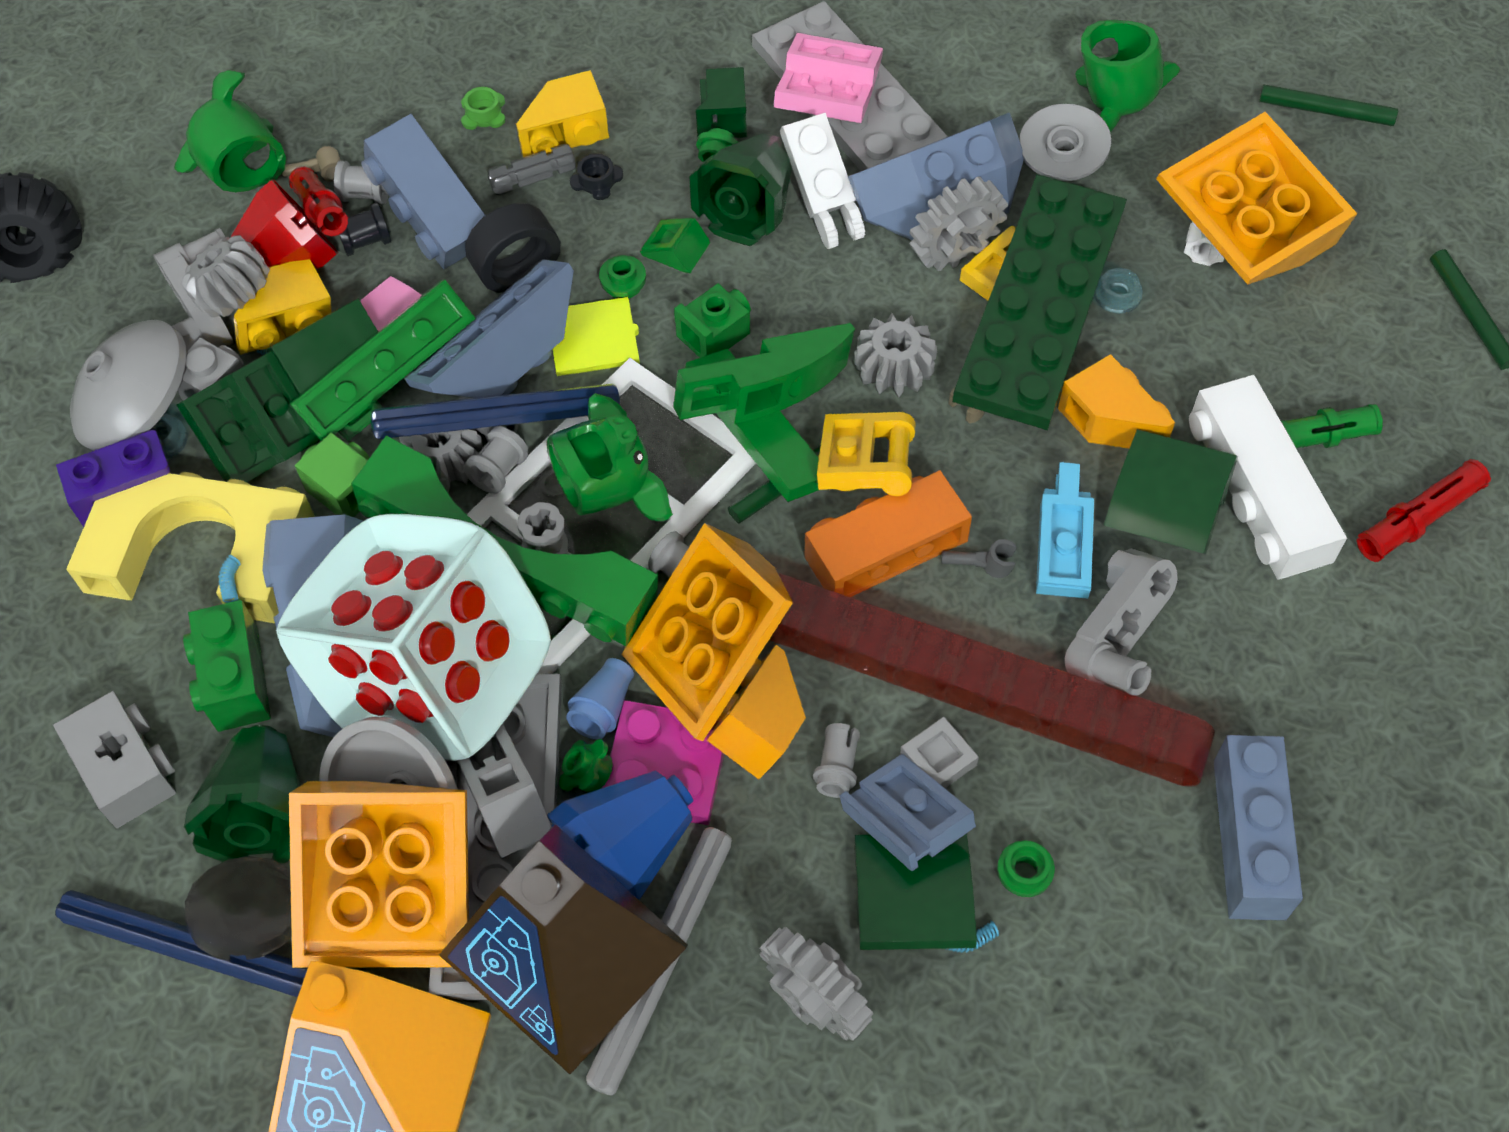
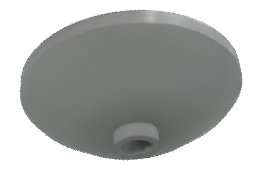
M146 320L133 323L110 336L89 355L78 374L70 404L71 425L73 433L80 444L91 451H95L147 432L159 421L178 391L186 366V346L178 330L161 320Z
M388 717L365 718L339 731L333 737L324 753L319 774V781H370L457 789L453 775L436 747L412 726Z

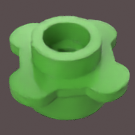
M488 87L474 88L468 91L461 100L462 107L465 109V115L461 118V122L466 129L473 130L478 126L498 128L505 123V115L501 109L505 104V98Z

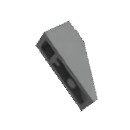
M503 724L478 752L467 759L457 760L501 858L530 847L552 828L536 787Z

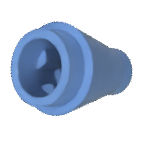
M616 658L607 659L602 668L568 701L569 712L566 715V719L569 725L581 735L591 739H602L606 733L615 730L629 683L634 677L632 668L622 660Z

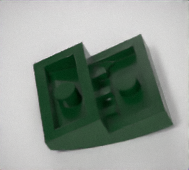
M272 351L176 404L225 482L231 479L249 482L275 465L288 460L319 441L317 436L289 405L299 394Z
M1137 429L1121 469L1104 526L1206 554L1220 507L1224 505L1238 456Z
M967 833L935 856L931 857L927 854L917 861L918 868L913 871L909 870L871 835H855L854 851L860 950L976 948L974 893Z

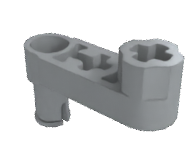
M220 228L184 246L177 243L153 255L163 276L189 317L172 325L182 335L186 352L199 338L218 348L220 345L228 347L234 344L220 316L211 318L205 311H201L187 295L186 289L181 284L186 274L187 266L197 259L196 255L207 250L209 244L215 245L221 238L225 237Z
M1132 548L1125 551L1118 550L1112 555L1108 562V575L1106 579L1110 590L1078 630L1075 639L1067 649L1065 667L1069 674L1094 685L1106 683L1135 696L1142 694L1147 689L1151 680L1150 667L1146 666V662L1132 659L1126 655L1175 591L1178 580L1177 569L1170 560Z

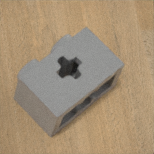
M111 691L53 725L98 809L116 829L176 794L167 778L168 775L175 772V768L159 743L151 748L143 735L152 729L136 703L125 707L116 693Z

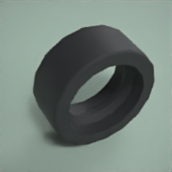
M512 203L492 211L476 224L465 243L466 257L487 289L496 293L505 292L515 282L531 272V269L543 259L557 261L561 247L560 239L542 211L529 203ZM531 237L521 250L509 257L495 260L507 246L515 241Z

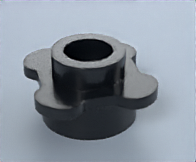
M590 154L579 161L577 165L578 174L571 176L570 185L575 191L583 190L592 194L596 200H604L610 196L612 186L623 179V170L617 165L613 166L611 159L603 154Z

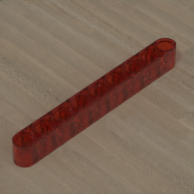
M779 574L793 604L769 641L1180 786L1191 787L1201 783L1215 737L1214 728L1205 720L807 582Z

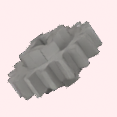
M976 177L969 184L965 178L961 179L957 189L952 191L948 186L943 188V196L938 195L935 199H930L927 202L930 209L927 212L916 215L915 218L920 225L910 229L909 233L914 239L909 244L927 268L934 265L937 271H941L948 262L954 268L958 266L962 258L966 257L968 260L974 258V252L978 254L987 247L989 243L987 239L990 236L999 235L1001 231L996 225L1007 220V215L1003 210L1008 207V203L990 180L984 182L981 177Z
M784 927L783 929L778 928L759 948L762 951L760 957L768 964L766 968L774 975L770 980L772 989L783 998L792 1012L806 1025L812 1023L821 1031L826 1026L831 1033L837 1032L844 1040L851 1039L854 1041L873 1020L871 1018L873 1012L865 1005L868 1001L857 992L862 987L860 979L843 963L839 954L825 942L818 945L810 938L806 942L801 934L797 932L794 935L787 927Z

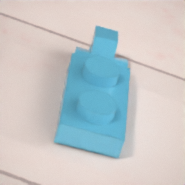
M1060 462L1059 472L1056 474L1055 489H1044L1040 503L1036 594L1089 598L1092 581L1094 498H1091L1090 492H1079L1080 464Z

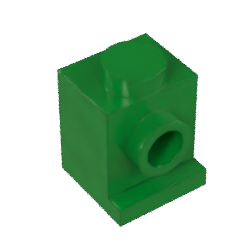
M718 283L687 306L680 303L674 308L676 336L699 358L724 349H730L750 334V304L739 290L733 289L727 292Z

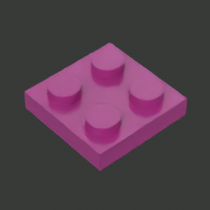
M624 700L610 755L613 762L612 772L602 788L655 770L666 779L675 775L684 784L694 800L687 806L693 820L691 822L709 825L724 753L709 743L707 738L719 721L715 722L704 741H700L690 734L669 708Z

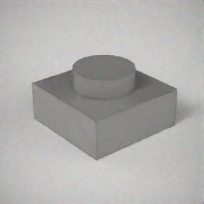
M942 717L902 745L900 755L904 754L944 788L976 767L979 756L945 717Z

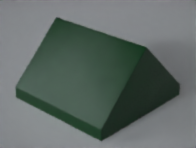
M359 298L265 350L267 353L270 351L274 353L300 395L377 333L378 330Z

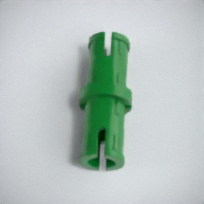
M1368 404L1364 407L1335 411L1329 407L1318 410L1316 415L1286 421L1280 420L1296 448L1323 444L1325 448L1336 447L1341 440L1367 435H1379L1383 427L1382 415L1376 404ZM1344 423L1343 427L1312 432V429Z

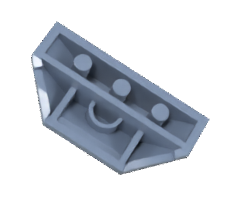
M1009 112L848 176L864 221L876 226L879 225L895 234L913 240L914 238L909 233L910 229L920 225L915 218L916 215L927 212L930 209L927 202L930 199H935L938 195L943 196V188L948 186L953 191L957 189L960 180L964 178L969 184L976 177H981L984 182L990 180L1008 203V207L1003 211L1005 214L1009 213L1024 160L1023 149Z
M543 259L524 278L515 282L476 315L474 321L405 378L408 385L432 393L473 398L502 396L511 393L518 384L517 380L531 368L547 361L551 356V350L564 339L574 272L570 264Z

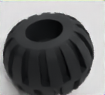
M10 172L0 174V282L3 279L11 280L10 283H16L53 274L56 268L62 269L72 260L74 255L70 252L78 248L82 242V225L72 201L64 191L58 190L55 184L44 178L40 180L33 178L34 174L21 172L18 175H13ZM17 226L26 227V234H22L17 229Z

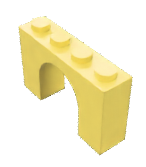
M181 472L179 475L169 473L96 500L66 570L83 593L132 601L152 550L166 534L181 525L195 521L220 522L233 528L236 534L230 555L236 557L241 564L238 566L239 568L234 577L239 600L243 601L253 620L275 623L274 616L279 613L273 587L266 588L262 571L266 525L272 520L315 516L306 495L289 487L270 489L252 486L245 481L237 479L224 482L204 479L190 472ZM218 586L216 594L218 595L222 604H225V602L222 601L223 598L221 595L222 592L220 591V586Z

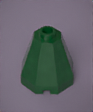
M764 133L719 150L697 166L689 176L691 209L699 218L703 214L706 215L712 222L708 228L714 235L732 242L752 246L763 235L766 234L767 236L775 231L782 222L792 171L790 159L782 139Z
M255 725L250 728H242L231 738L187 807L184 828L188 835L192 832L194 833L192 844L197 853L234 867L251 866L249 855L273 853L270 864H282L290 860L289 793L301 786L286 735L270 726Z

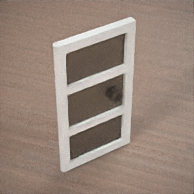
M629 358L602 385L614 384L617 386L620 396L619 405L626 411L627 417L635 424L636 431L643 440L648 455V470L663 481L668 492L669 504L673 515L665 521L650 520L639 511L632 500L596 513L582 516L576 514L566 499L552 469L547 454V437L528 455L523 463L516 466L505 477V487L499 493H488L467 514L474 522L497 537L522 546L523 536L519 533L517 527L518 517L522 510L538 502L550 503L556 506L564 517V533L569 544L567 554L586 555L613 551L650 570L648 568V561L660 540L673 531L678 532L684 538L756 464L726 425L713 414L680 420L673 408L675 388ZM588 416L566 418L550 435L581 422L589 421ZM545 516L547 524H550L549 517ZM540 607L549 628L551 642L547 656L537 674H553L590 634L584 628V624L568 616L557 618Z

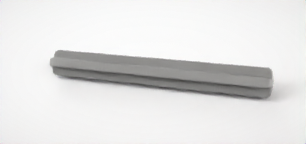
M707 827L703 831L661 919L685 942H687L731 848V837L727 833L713 827ZM679 957L605 1036L586 1076L587 1085L592 1089L610 1096L616 1093Z

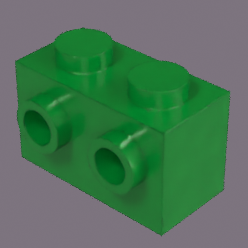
M238 600L188 612L191 633L183 635V643L187 659L191 665H195L197 679L189 682L191 700L197 712L204 711L218 732L270 720L271 714L258 628L243 601Z

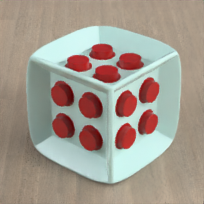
M412 514L378 515L368 518L354 527L329 552L298 590L285 609L276 630L286 657L321 706L342 729L354 722L369 717L393 718L412 726L422 733L436 747L445 761H456L471 757L494 736L540 670L551 642L547 622L537 601L506 551L492 535L473 523L459 519Z

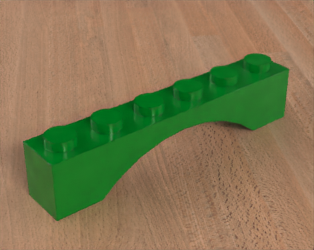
M385 436L351 483L358 509L366 518L384 514H412L459 519L483 528L454 503L440 482L429 457L388 436ZM483 528L506 551L542 609L557 618L568 616L584 624V628L589 634L603 642L614 640L627 646L657 598L658 574L613 551L586 555L553 554L524 548L497 537Z

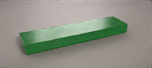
M441 280L291 401L289 405L320 441L330 433L335 435L476 318L447 281Z
M724 349L686 362L685 368L736 358L728 349ZM727 411L716 413L787 502L819 491L817 478L819 457L780 411L738 424L732 422Z

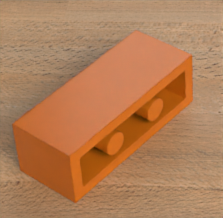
M941 470L926 477L917 476L912 478L911 488L904 495L892 496L888 494L881 498L871 497L861 502L855 510L836 519L829 517L819 521L810 531L805 533V559L835 605L939 556L943 551H949L968 542L972 516Z

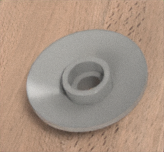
M1056 104L1034 113L1025 122L1019 141L1023 149V159L1034 172L1060 181H1072L1091 175L1104 164L1110 153L1111 133L1105 121L1094 111L1076 104Z

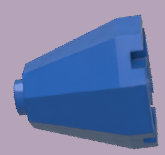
M655 770L566 800L548 813L547 817L552 823V827L556 824L640 900L693 820L687 806L694 800L684 784L675 775L666 779Z

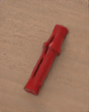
M304 166L294 169L289 177V185L303 204V211L307 219L314 225H317L318 228H321V232L325 235L337 236L343 233L348 225V217L343 212L339 197L332 190L325 187L311 168ZM303 180L308 183L309 188L306 189L302 184ZM317 197H318V199L320 200L319 203H317V202L315 201V199H316ZM330 213L334 220L331 222L326 214Z
M1469 459L1462 466L1431 485L1409 502L1395 504L1387 511L1384 519L1358 535L1359 538H1357L1356 542L1360 552L1370 561L1379 562L1384 556L1404 542L1411 543L1417 541L1425 534L1426 527L1452 511L1478 491L1488 487V483L1491 481L1489 471L1478 460Z

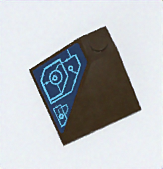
M555 824L503 880L439 956L568 1074H571L680 956L688 944Z

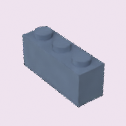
M409 114L365 139L364 160L361 161L364 172L375 186L381 184L390 196L388 198L389 205L396 217L402 223L406 221L410 223L417 233L415 235L416 242L426 258L429 260L435 258L439 265L446 269L466 257L465 243L476 224L486 215L413 115Z
M1227 735L1214 759L1228 916L1229 919L1287 920L1303 897L1284 737Z

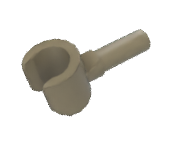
M324 146L317 151L316 158L285 165L282 175L284 177L290 176L294 169L306 166L314 170V172L320 171L325 181L332 182L334 181L335 167L341 159L335 148Z

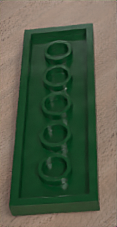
M1036 175L954 389L952 402L1048 431L1127 199L1046 176Z

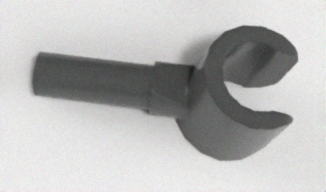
M999 539L991 545L988 552L943 551L942 564L975 565V567H983L986 573L992 577L1004 578L1012 572L1016 563L1011 561L1004 562L997 556L1004 558L1012 557L1017 547L1010 540Z

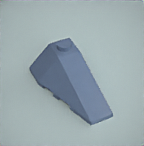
M344 514L272 520L266 525L262 571L266 588L273 587L279 612L274 616L276 630L285 609L305 581L339 541L354 527L363 522V520ZM290 663L286 667V672L300 729L334 737L342 728L325 711Z

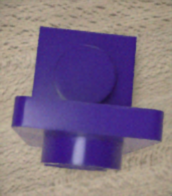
M155 430L141 433L56 464L67 503L83 527L96 500L162 477L170 472L165 452Z

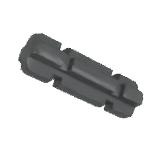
M562 144L550 148L552 152L550 154H546L544 150L511 161V167L506 168V165L502 164L490 168L487 172L492 190L495 194H502L513 190L512 185L518 184L520 188L553 177V171L557 170L559 174L573 170L576 167V162L571 147L568 144Z

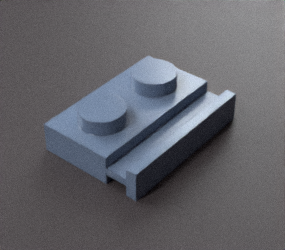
M904 754L899 755L860 781V789L851 795L847 791L839 795L843 811L911 871L918 868L917 861L927 854L931 857L935 856L976 827L973 811Z

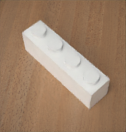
M1255 375L1199 390L1192 413L1189 415L1191 432L1197 441H1203L1207 448L1238 456L1229 486V491L1233 496L1232 505L1237 518L1243 523L1247 522L1253 533L1255 549L1261 562L1265 565H1270L1277 580L1334 563L1347 537Z

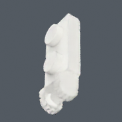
M826 113L782 126L780 135L809 217L814 218L825 247L830 249L839 244L838 232L832 216L829 214V212L840 209L846 229L851 238H853V241L864 238L865 226L861 219L859 208L854 203L856 198Z

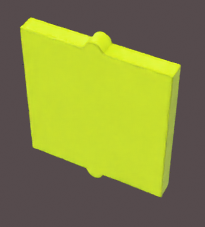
M628 297L568 306L564 339L553 348L557 376L621 367L629 358L640 364L635 337L639 334V327L637 324H633Z

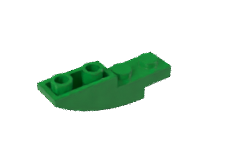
M851 323L766 338L762 339L761 350L758 355L679 369L673 408L680 420L727 411L734 424L758 419L786 409L821 390L846 367L855 328Z

